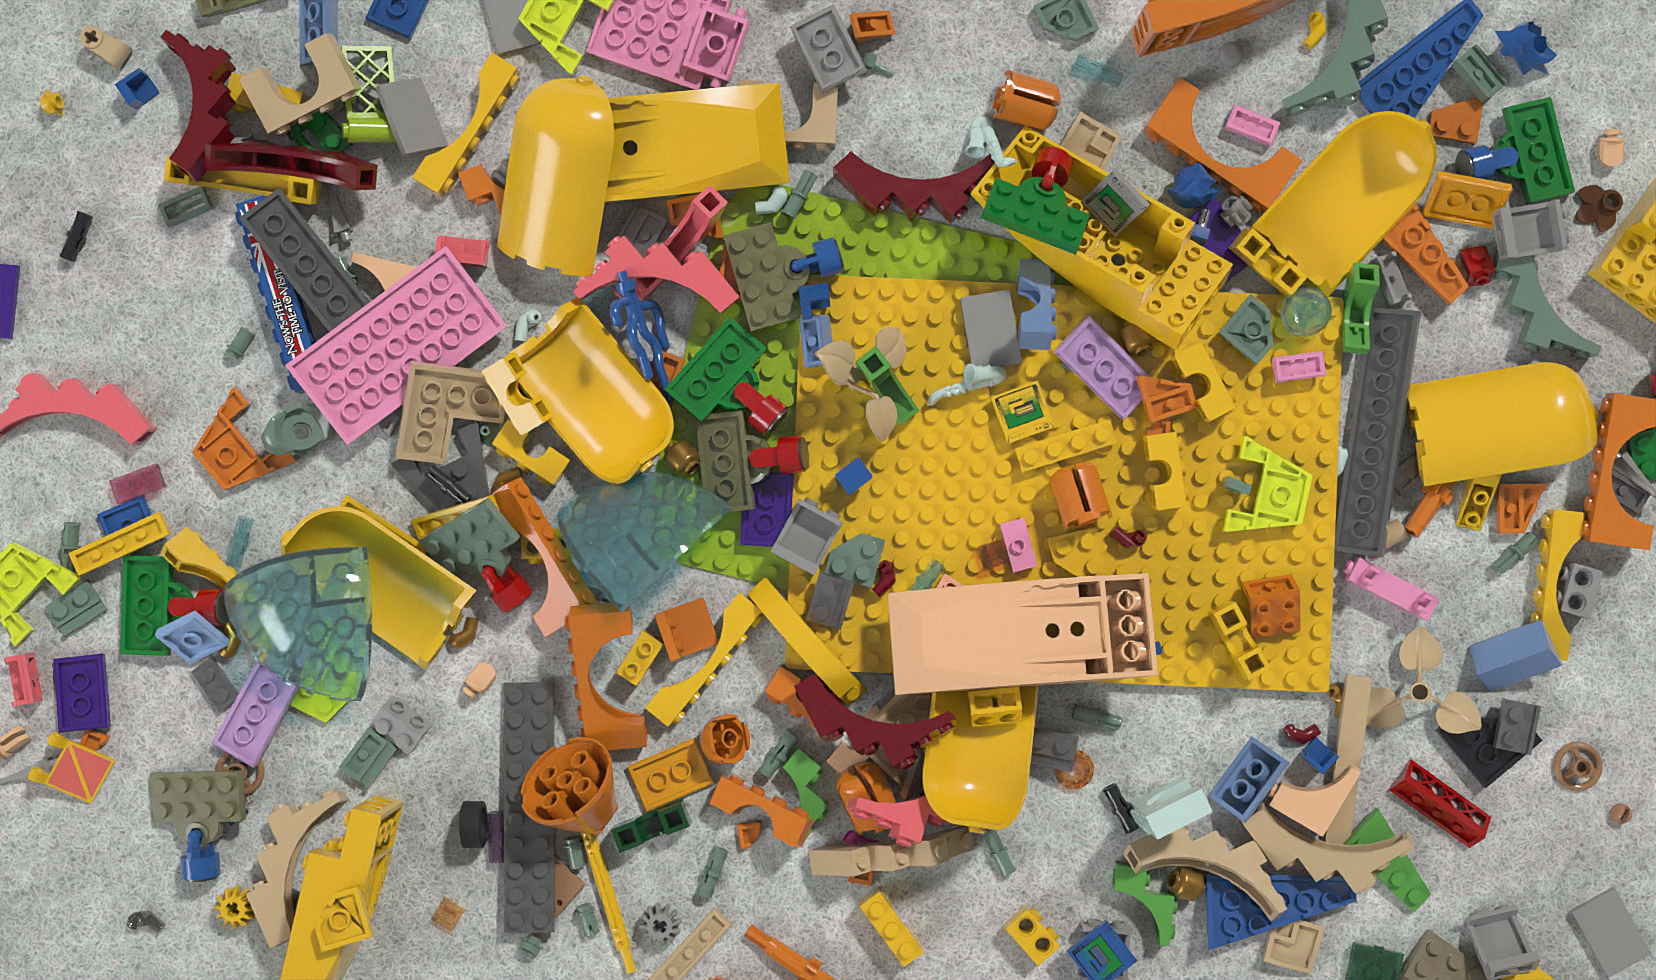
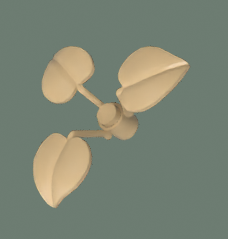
M885 327L881 329L875 338V346H877L892 366V369H895L902 364L906 355L905 337L899 328ZM834 341L824 345L815 352V355L821 361L829 378L836 385H849L850 390L855 389L874 398V400H869L866 404V418L876 438L879 441H884L893 430L897 421L895 403L888 396L880 398L877 393L856 385L862 378V372L856 365H852L855 359V352L848 342Z
M1421 626L1408 634L1401 644L1399 658L1403 667L1408 670L1417 669V682L1411 685L1409 695L1397 700L1395 693L1388 688L1379 687L1371 690L1366 725L1374 728L1396 726L1405 716V711L1400 703L1410 699L1416 702H1425L1429 699L1441 705L1436 711V720L1439 726L1449 733L1459 734L1480 730L1481 717L1477 706L1466 694L1457 691L1449 692L1443 702L1432 696L1429 686L1422 682V669L1428 671L1435 669L1442 661L1443 652L1439 642L1425 627Z

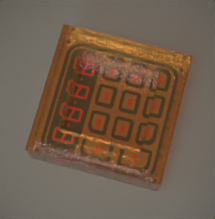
M1003 539L978 546L985 570L1010 563Z
M444 897L431 919L452 932L466 909Z

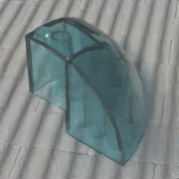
M639 472L624 483H610L601 479L585 487L559 508L557 520L562 537L578 564L604 595L623 612L641 599L676 563L681 561L732 508L709 489L706 490L694 484V481L684 480L664 472H646L644 474Z
M367 547L322 548L290 553L255 564L229 580L223 589L225 607L229 619L234 624L238 638L242 639L249 649L251 656L261 666H266L282 682L290 686L293 684L302 688L308 694L313 695L316 693L330 697L329 699L362 701L368 681L372 648V593Z

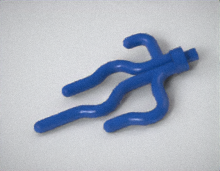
M626 270L619 272L617 276L620 283L615 284L618 294H621V298L614 300L610 305L612 324L615 327L622 325L620 309L625 307L628 316V342L638 358L643 376L646 380H650L653 377V372L646 351L638 340L637 329L641 337L652 349L654 368L663 397L670 403L673 399L664 392V389L669 384V380L663 364L662 349L668 350L670 343L665 330L663 311L660 305L653 299L641 301L635 291L637 286L634 278L629 280ZM650 309L653 312L657 338L649 331L642 311Z

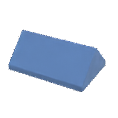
M300 0V65L314 66L304 44L325 33L333 34L338 43V0Z
M1542 619L1469 646L1477 675L1490 691L1563 666Z
M1251 736L1208 796L1246 823L1290 762Z

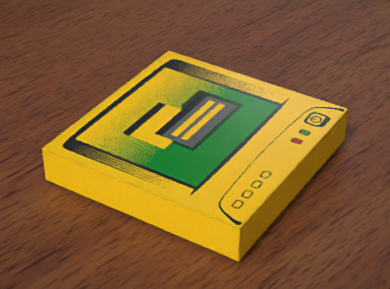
M1038 380L991 397L1007 444L1055 427Z

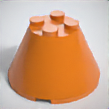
M588 737L572 738L568 740V744L556 748V746L550 748L532 765L521 788V794L523 795L522 808L530 819L539 824L582 834L592 833L593 835H598L602 833L614 813L618 810L612 759L606 747L599 741Z

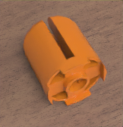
M1006 70L1003 74L1007 76L1006 81L1000 88H997L992 107L997 109V113L992 117L1023 127L1026 125L1037 131H1044L1049 128L1058 113V109L1055 107L1059 106L1061 101L1059 88L1054 83Z
M1085 462L1075 463L1072 471L1069 466H1065L1057 470L1050 478V486L1066 532L1069 526L1075 525L1076 530L1097 524L1098 518L1106 514L1108 518L1112 517L1097 468L1093 464Z
M859 762L852 765L855 776H852L851 771L846 768L840 773L836 781V789L845 809L850 799L858 797L874 802L897 803L882 769L873 762ZM846 810L855 831L863 835L862 831L875 829L876 833L887 829L876 825L877 821L856 818L853 816L854 812Z

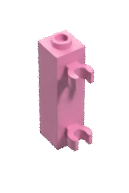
M1354 557L1353 560L1349 559L1343 568V573H1345L1344 580L1421 620H1429L1439 601V598L1360 557Z

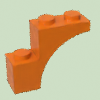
M482 164L459 172L458 174L468 201L480 206L491 201L490 197H494L501 215L505 190L498 187L491 180Z

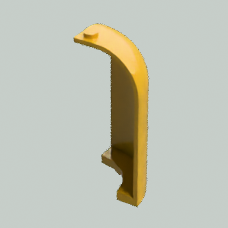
M578 76V79L560 78L548 81L534 89L520 105L513 126L497 247L513 259L518 258V256L526 259L529 266L545 270L546 266L561 269V274L587 275L588 277L593 275L614 147V123L611 106L605 92L591 77Z
M1394 111L1372 113L1353 121L1325 147L1253 224L1252 228L1271 244L1270 246L1275 249L1279 257L1284 260H1290L1308 276L1303 282L1306 286L1327 299L1349 275L1353 263H1360L1415 205L1426 190L1432 178L1437 160V146L1431 132L1432 127L1423 119L1417 120L1407 114Z
M576 297L560 306L554 316L544 325L546 331L536 339L533 335L522 345L509 352L508 355L515 352L528 372L519 379V388L529 399L542 395L554 415L547 421L592 473L607 482L624 483L640 471L644 474L654 466L652 461L665 449L672 437L674 427L672 412L666 399L654 384L644 378L642 370L586 304Z
M1550 362L1533 363L1410 384L1406 410L1411 428L1416 431L1417 441H1420L1415 443L1419 475L1424 486L1565 464L1587 455L1597 443L1596 420H1599L1598 408L1593 406L1589 391L1582 378L1574 370L1561 364Z
M335 506L314 511L304 517L292 531L288 529L280 539L282 559L302 583L424 670L428 669L445 645L443 642L447 638V632L449 630L451 632L455 631L463 618L461 616L463 608L467 609L470 606L476 593L474 588L372 517L353 508Z
M1039 686L1019 687L1022 704V722L972 727L968 692L980 690L932 693L929 719L951 711L959 724L954 726L955 729L951 733L944 736L939 734L932 738L933 742L926 746L923 787L930 806L938 816L952 824L968 826L969 832L981 834L985 833V829L1003 830L1015 821L1023 807L1027 794Z

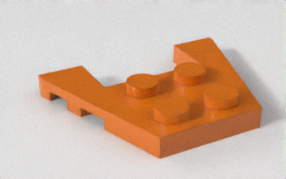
M233 387L230 390L225 403L217 411V416L212 424L207 427L192 451L223 490L244 484L298 461L293 454L275 455L269 453L266 457L262 458L233 424L232 420L251 405L237 387Z

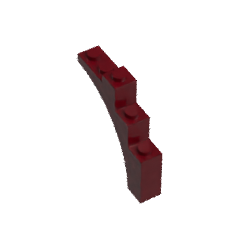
M165 30L160 38L173 53L183 60L190 75L192 86V110L188 126L169 160L180 172L198 182L207 172L204 169L205 144L231 143L235 138L229 129L231 125L223 118L236 103L230 96L231 90L224 85L236 68L230 61L232 57L222 48L216 50L210 45L205 49L197 44L192 46L181 34L177 33L174 35Z
M266 140L205 144L204 169L208 171H245L289 175L328 182L355 191L376 190L378 165L343 152H318L305 146H279Z
M850 151L833 167V177L873 216L879 211L881 213L886 211L893 201L912 220L917 215L923 216L931 205L951 224L955 219L961 220L968 213L970 201L968 197H971V192L995 164V161L992 160V155L989 154L976 165L953 175L932 179H912L882 172L865 163Z
M817 674L808 677L794 686L821 739L826 742H834L844 736L843 732H846L855 751L862 756L864 754L866 756L874 754L879 750L878 746L881 745L892 767L896 769L901 768L905 770L915 764L914 760L920 757L915 748L919 747L921 749L930 745L933 742L932 738L939 734L944 736L951 733L955 729L954 726L959 724L956 716L951 711L914 723L891 724L868 719L846 708L831 693L828 686Z

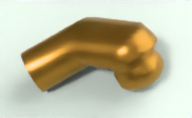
M516 467L499 473L494 481L492 492L494 493L515 479L523 478L521 469Z
M467 617L465 629L457 634H451L449 644L456 649H460L473 642L476 637L479 619Z
M228 621L224 626H220L223 634L229 639L228 646L219 650L220 656L224 659L234 657L241 644V637L231 621Z
M1332 683L1329 685V690L1326 693L1336 704L1334 716L1340 718L1343 687L1337 683Z

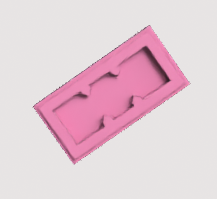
M1234 105L1224 129L1270 147L1281 122Z
M1323 351L1272 358L1275 383L1326 376Z
M1021 518L999 524L1012 572L1037 566L1025 519Z

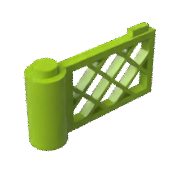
M341 46V51L353 74H356L366 83L361 90L355 92V98L345 102L347 123H342L343 138H347L348 143H397L386 114L375 107L380 101L379 97L371 104L361 95L368 86L376 92L375 88L377 86L372 82L380 74L388 83L395 82L391 46ZM347 53H357L364 60L355 68L348 61ZM374 54H386L387 62L381 68L370 59ZM366 63L377 71L370 80L359 71ZM357 98L368 107L363 113H352L351 104Z

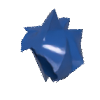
M1534 21L1518 24L1511 31H1495L1503 44L1500 53L1503 56L1514 59L1523 75L1531 69L1549 75L1544 64L1552 61L1557 54L1547 46L1546 36H1541V27L1535 25Z
M1200 163L1177 170L1178 175L1174 176V188L1166 189L1171 199L1178 206L1194 208V210L1204 203L1212 201L1219 192L1217 188L1212 186L1218 181L1212 178Z

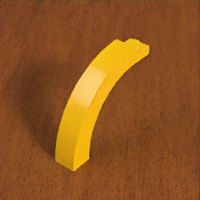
M766 577L747 593L794 650L848 706L867 690L821 641Z

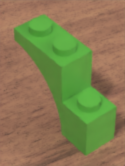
M877 346L856 360V366L869 381L874 393H877L880 398L888 396L895 403L897 409L896 422L899 426L920 411L892 370V366Z
M798 746L783 764V768L789 773L796 784L800 798V808L808 811V816L815 819L814 822L817 820L820 823L829 812L826 809L828 802L807 784L809 782L814 784L821 776L822 772L819 770L822 765ZM810 829L807 838L812 833V829Z
M1114 862L1112 888L1115 891L1130 894L1144 903L1155 923L1156 941L1159 945L1170 946V939L1175 937V924H1172L1173 914L1176 915L1177 899H1174V895L1170 892L1145 890V887H1149L1150 872H1147V870L1135 874L1129 863Z

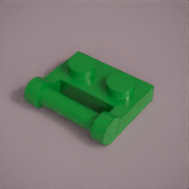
M318 111L312 114V120L301 125L298 123L291 127V131L286 133L299 146H305L315 150L314 147L302 134L306 129L309 130L327 152H344L353 145V143H348L347 138H343L341 129L326 112L321 114Z

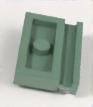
M1477 44L1451 64L1457 74L1482 103L1508 82Z
M90 580L84 581L73 588L68 594L60 596L45 606L56 626L62 631L63 637L68 636L108 610Z
M368 727L339 768L356 781L361 782L368 789L396 753L398 747L374 729Z

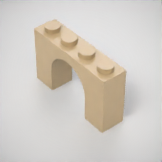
M325 33L304 44L318 71L319 85L315 95L303 104H295L284 97L269 68L260 67L239 78L268 134L277 133L278 136L292 130L291 125L297 122L299 125L309 122L313 119L312 114L318 111L321 114L335 108L334 103L340 100L347 102L356 97L355 92L361 90L333 34Z
M739 80V86L764 84V81ZM813 83V102L810 118L802 127L793 131H785L786 145H791L793 150H805L806 146H814L817 151H830V147H835L838 86L822 93L818 83Z

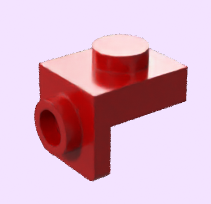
M1486 245L1461 249L1460 257L1467 272L1466 282L1468 286H1483L1490 283L1495 266Z

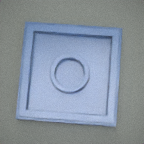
M196 611L157 629L155 634L159 640L189 664L228 646L229 639Z

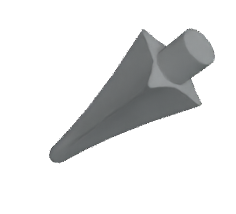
M325 182L334 233L341 237L342 243H349L352 241L350 232H353V229L337 199L332 184Z
M1626 451L1622 455L1618 452L1612 468L1639 485L1656 499V489L1643 475Z
M43 758L15 774L0 779V785L28 778L29 772L34 766L49 774L58 758Z

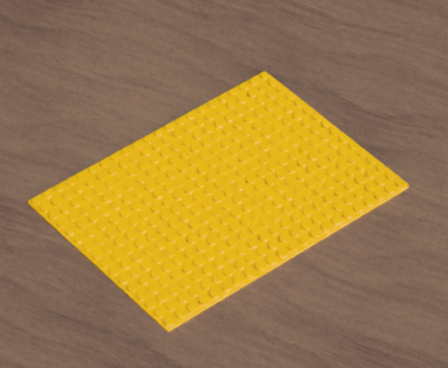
M809 274L805 286L828 283L830 294V307L812 309V316H829L832 342L846 341L854 349L855 359L852 365H856V360L875 347V338L881 329L895 327L902 331L906 341V355L902 364L892 370L920 410L899 426L896 422L888 437L884 441H879L872 432L866 418V404L869 400H874V398L855 389L850 390L849 385H836L829 378L823 366L805 368L801 332H799L795 436L801 435L807 442L809 467L806 472L794 473L792 511L799 499L804 501L808 497L819 503L817 508L826 513L827 509H830L841 515L839 520L843 524L815 575L789 562L788 603L850 672L893 673L888 593L935 589L944 574L965 586L1073 578L1076 576L1053 563L1047 538L1097 527L1108 575L1148 573L1155 642H1160L1162 654L1156 655L1158 675L1099 680L1094 682L1327 692L1329 690L1342 325L1344 300L1342 298L1328 297L1325 299L1321 296L1218 292L1177 350L1156 338L1153 350L1137 357L1135 354H1129L1126 351L1119 336L1120 331L1124 328L1123 324L1127 320L1107 309L1075 286L1051 285V288H1055L1054 303H1051V306H1056L1055 321H1052V325H1057L1056 340H1051L1050 350L1020 349L1022 363L1002 367L1006 371V378L1001 383L992 387L987 386L967 391L966 394L959 393L958 396L952 394L949 398L943 396L934 405L928 406V399L936 390L945 388L948 385L961 383V380H964L966 365L971 364L960 298L1010 290L1019 342L1021 313L1035 308L1036 305L1029 298L1018 294L1017 283L831 276L822 279L820 275ZM1250 294L1270 309L1271 313L1270 326L1271 335H1273V346L1257 365L1217 334ZM1087 315H1090L1150 377L1191 384L1195 400L1202 397L1206 391L1204 379L1198 375H1190L1181 380L1170 357L1201 341L1202 345H1207L1212 354L1210 360L1214 367H1218L1224 376L1222 382L1226 390L1230 389L1236 399L1234 405L1236 408L1210 422L1204 423L1197 408L1168 417L1171 418L1170 432H1177V436H1180L1183 449L1179 451L1180 461H1184L1186 467V476H1183V483L1189 490V500L1186 501L1187 506L1164 510H1153L1149 485L1163 482L1167 476V468L1160 460L1146 461L1142 436H1145L1147 430L1150 429L1149 427L1158 421L1148 422L1143 401L1124 420H1121L1075 373L1061 368L1063 361L1053 351ZM1323 351L1326 376L1275 383L1272 358ZM862 374L861 380L856 385L874 392L870 387L869 381ZM1038 380L1055 427L1007 444L991 397ZM1109 419L1111 420L1117 439L1116 444L1021 472L1015 448ZM1242 436L1253 439L1256 443L1270 449L1276 455L1313 475L1302 524L1231 532L1222 531L1227 509L1249 514L1253 513L1263 464L1238 458ZM859 457L873 477L855 492L848 495L834 475ZM1075 463H1091L1097 468L1112 517L1108 518L1106 514L1098 518L1097 524L1076 530L1075 525L1069 526L1066 532L1050 486V478L1057 470L1065 466H1069L1072 471ZM1230 476L1252 485L1249 495H1241L1221 487L1223 478ZM1024 518L1037 566L1012 572L999 524ZM1117 525L1125 533L1143 530L1147 534V540L1140 547L1126 549L1108 534ZM861 533L884 539L885 543L879 563L883 560L893 563L896 573L895 584L884 595L879 597L872 590L880 581V572L877 568L872 588L854 583L841 630L832 626L828 627L807 621L806 618L820 571L825 572L830 551ZM990 543L993 544L992 549L989 548ZM986 545L988 552L991 550L989 553L990 559L993 557L992 559L999 565L993 566L994 564L992 563V567L989 566L987 568L980 547ZM1004 552L1006 555L1005 559L1003 557H1000V555L1003 556ZM1292 574L1300 589L1301 630L1294 633L1253 639L1255 644L1260 646L1272 669L1250 681L1246 680L1239 672L1208 612L1228 601L1236 602L1247 622L1246 628L1250 634L1249 602L1243 591V582ZM1074 622L1070 626V631L1074 636L1079 637L1083 634L1084 627L1081 623ZM1054 623L1047 625L1045 630L1047 636L1056 638L1059 634L1058 626ZM786 640V668L813 670Z

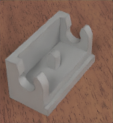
M1396 251L1371 260V264L1379 265L1380 288L1387 306L1413 297L1412 293L1408 291L1396 259Z

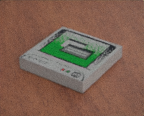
M1116 168L1081 201L1115 237L1150 205Z

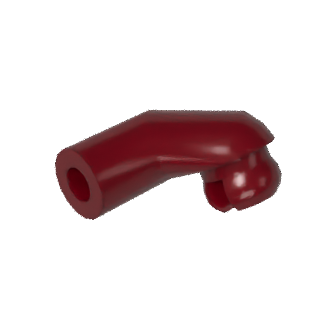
M1117 525L1108 534L1126 549L1140 547L1147 540L1145 531L1137 530L1125 533Z
M883 560L879 563L880 581L872 588L879 597L884 595L896 582L895 566L888 560Z
M1315 723L1304 730L1295 728L1294 724H1288L1283 728V733L1286 735L1285 738L1290 742L1305 744L1321 734Z

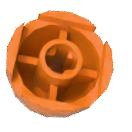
M723 714L710 719L704 725L700 734L702 752L709 760L716 764H734L744 758L745 751L749 750L750 733L748 727L744 722L741 723L734 714Z

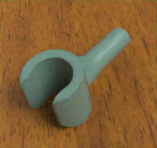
M866 52L863 55L862 61L866 69H875L890 77L894 75L893 71L876 63V54Z

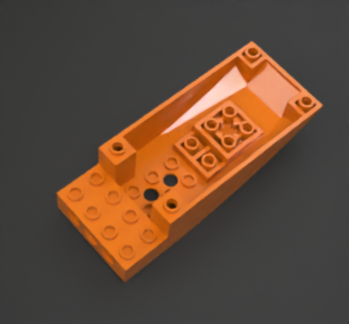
M1148 0V3L1145 4L1131 28L1137 56L1142 57L1224 34L1265 17L1296 0Z

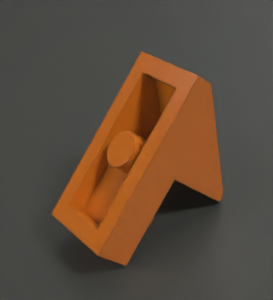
M889 10L851 13L849 15L854 35L859 45H863L871 39L888 38L896 34Z

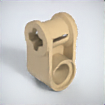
M88 26L80 33V41L86 48L119 70L133 50L122 41L111 37L94 26ZM93 37L98 38L96 43L91 41Z

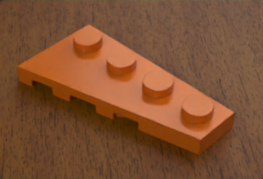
M1415 203L1381 241L1392 251H1396L1397 256L1438 296L1450 305L1469 286L1453 260L1449 259L1441 241L1437 240L1430 229L1429 222L1423 218L1418 210V205Z

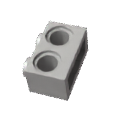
M1566 563L1561 568L1558 576L1561 581L1559 590H1556L1558 611L1579 618L1590 619L1603 571L1576 563ZM1578 572L1582 575L1580 584H1577L1575 581V575ZM1571 596L1575 598V605L1572 608L1568 604Z

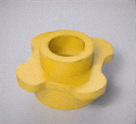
M48 89L45 90L40 98L41 108L48 115L57 113L58 116H62V108L64 107L62 97L58 92L52 93Z

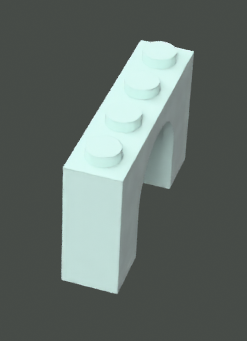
M1184 776L1130 802L1133 807L1130 812L1136 824L1138 823L1139 827H1142L1148 836L1152 834L1157 840L1213 812L1202 789L1198 786L1191 788Z

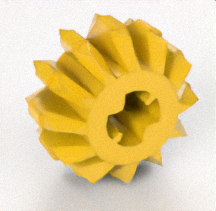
M240 885L235 886L233 890L228 887L224 890V894L217 896L216 899L219 903L214 905V909L220 911L216 915V919L224 918L223 926L231 923L232 929H236L239 925L242 927L247 926L249 920L255 919L256 916L246 896V893L250 892V888L242 891ZM234 903H237V904H238L237 909H238L239 911H237V912L234 911V908H235V906L233 905Z

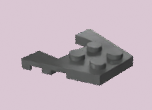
M475 421L457 430L468 454L439 468L448 477L455 478L457 480L456 483L472 495V498L467 500L468 502L490 495L486 466L484 465L480 423ZM398 459L391 463L392 467L435 511L459 505L447 494L443 495L439 487L423 476L416 461Z

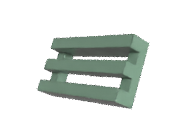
M202 186L158 205L168 228L214 209L206 188ZM201 193V198L170 212L166 211V208ZM205 203V205L200 208H197L193 211H190L184 215H181L175 219L170 220V217L184 212L199 204Z

